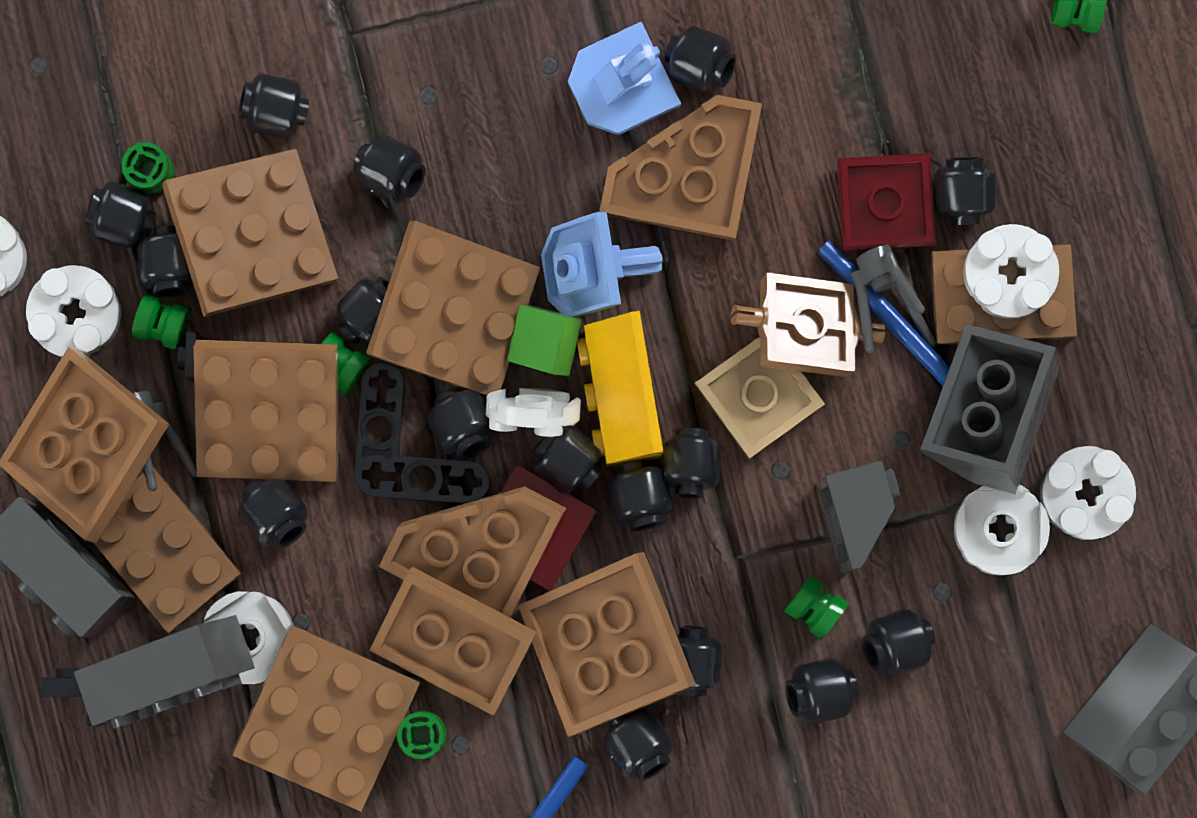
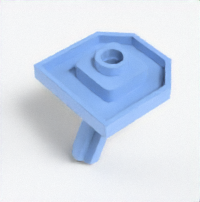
M642 22L579 50L568 79V85L588 125L621 135L681 106V102L658 57L660 51L657 46L653 47Z
M595 212L552 227L541 253L548 301L560 313L576 318L621 305L618 281L624 277L659 273L662 270L663 262L662 254L656 246L620 250L619 245H612L607 212Z

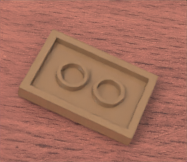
M1071 244L1052 245L1059 263V280L1055 292L1043 307L1019 319L994 317L984 311L973 296H970L965 287L963 277L965 259L970 250L932 251L930 260L936 345L959 344L966 324L1029 341L1077 337ZM1008 259L1006 266H999V274L1007 277L1008 284H1015L1017 277L1024 276L1023 268L1017 267L1015 260Z
M153 467L157 489L150 491L144 473L140 475L132 484L97 543H93L167 633L171 634L243 573L156 468Z
M411 567L369 651L494 716L537 632L432 576Z

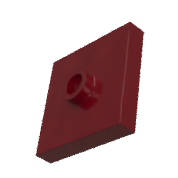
M930 153L837 159L842 252L869 251L883 245H890L891 249L936 246Z
M517 464L500 493L525 486L566 508L530 579L548 591H552L595 517L597 510L569 494L560 493L547 481Z

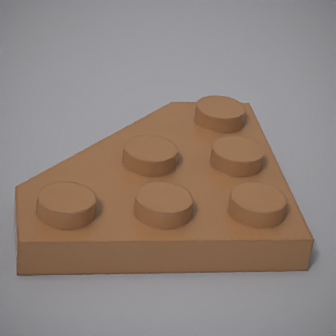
M716 95L682 120L676 121L649 139L646 144L631 154L622 157L608 166L599 212H607V216L735 241L762 103Z
M524 486L402 522L397 528L379 567L403 580L410 568L414 567L511 618L566 508Z

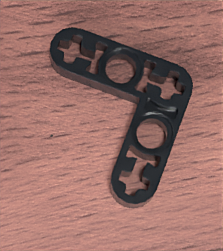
M380 362L370 366L364 373L361 384L354 473L358 488L366 495L375 498L459 504L483 499L489 492L490 478L486 470L478 463L400 456L405 396L404 377L400 370L390 363ZM384 371L388 372L391 380L396 381V387L388 389L386 393V404L396 403L394 413L382 408L368 411V403L370 401L375 404L379 403V391L377 388L371 387V381L379 379L381 372ZM376 417H385L393 425L392 436L384 443H375L367 435L368 424ZM380 463L382 471L398 474L396 464H405L401 475L403 492H394L397 484L395 481H381L379 489H372L371 482L364 479V472L372 471L374 464ZM420 466L431 468L436 475L434 487L425 493L413 490L409 481L412 471ZM442 467H452L449 473V477L463 478L465 477L466 470H474L475 478L482 480L481 488H474L472 495L466 496L462 487L448 485L450 494L440 495L444 484Z

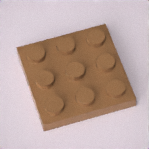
M297 149L168 179L162 184L204 317L332 284L338 280Z
M409 221L366 354L463 389L476 391L487 397L489 393L501 390L509 365L507 358L519 305H528L540 267L418 221Z
M196 340L193 349L197 477L336 482L338 477V345Z
M68 347L1 457L0 467L85 541L97 543L166 431L169 423L82 351Z
M644 552L633 554L518 605L525 625L537 632L532 644L568 737L578 735L696 685Z
M291 624L231 754L243 761L362 812L397 735L398 727L408 711L420 682Z

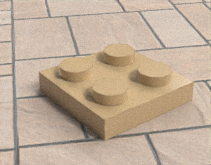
M760 337L694 384L748 460L825 405L801 371L761 367Z

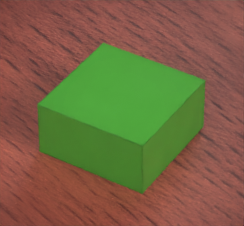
M520 304L507 361L553 375L569 376L582 319L537 306Z

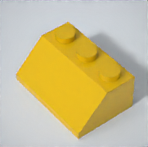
M640 311L629 312L584 325L585 337L578 338L577 347L580 365H590L593 383L584 384L588 412L598 411L600 429L592 430L594 445L600 449L601 457L605 456L607 467L622 465L634 460L643 459L646 461L661 458L663 446Z

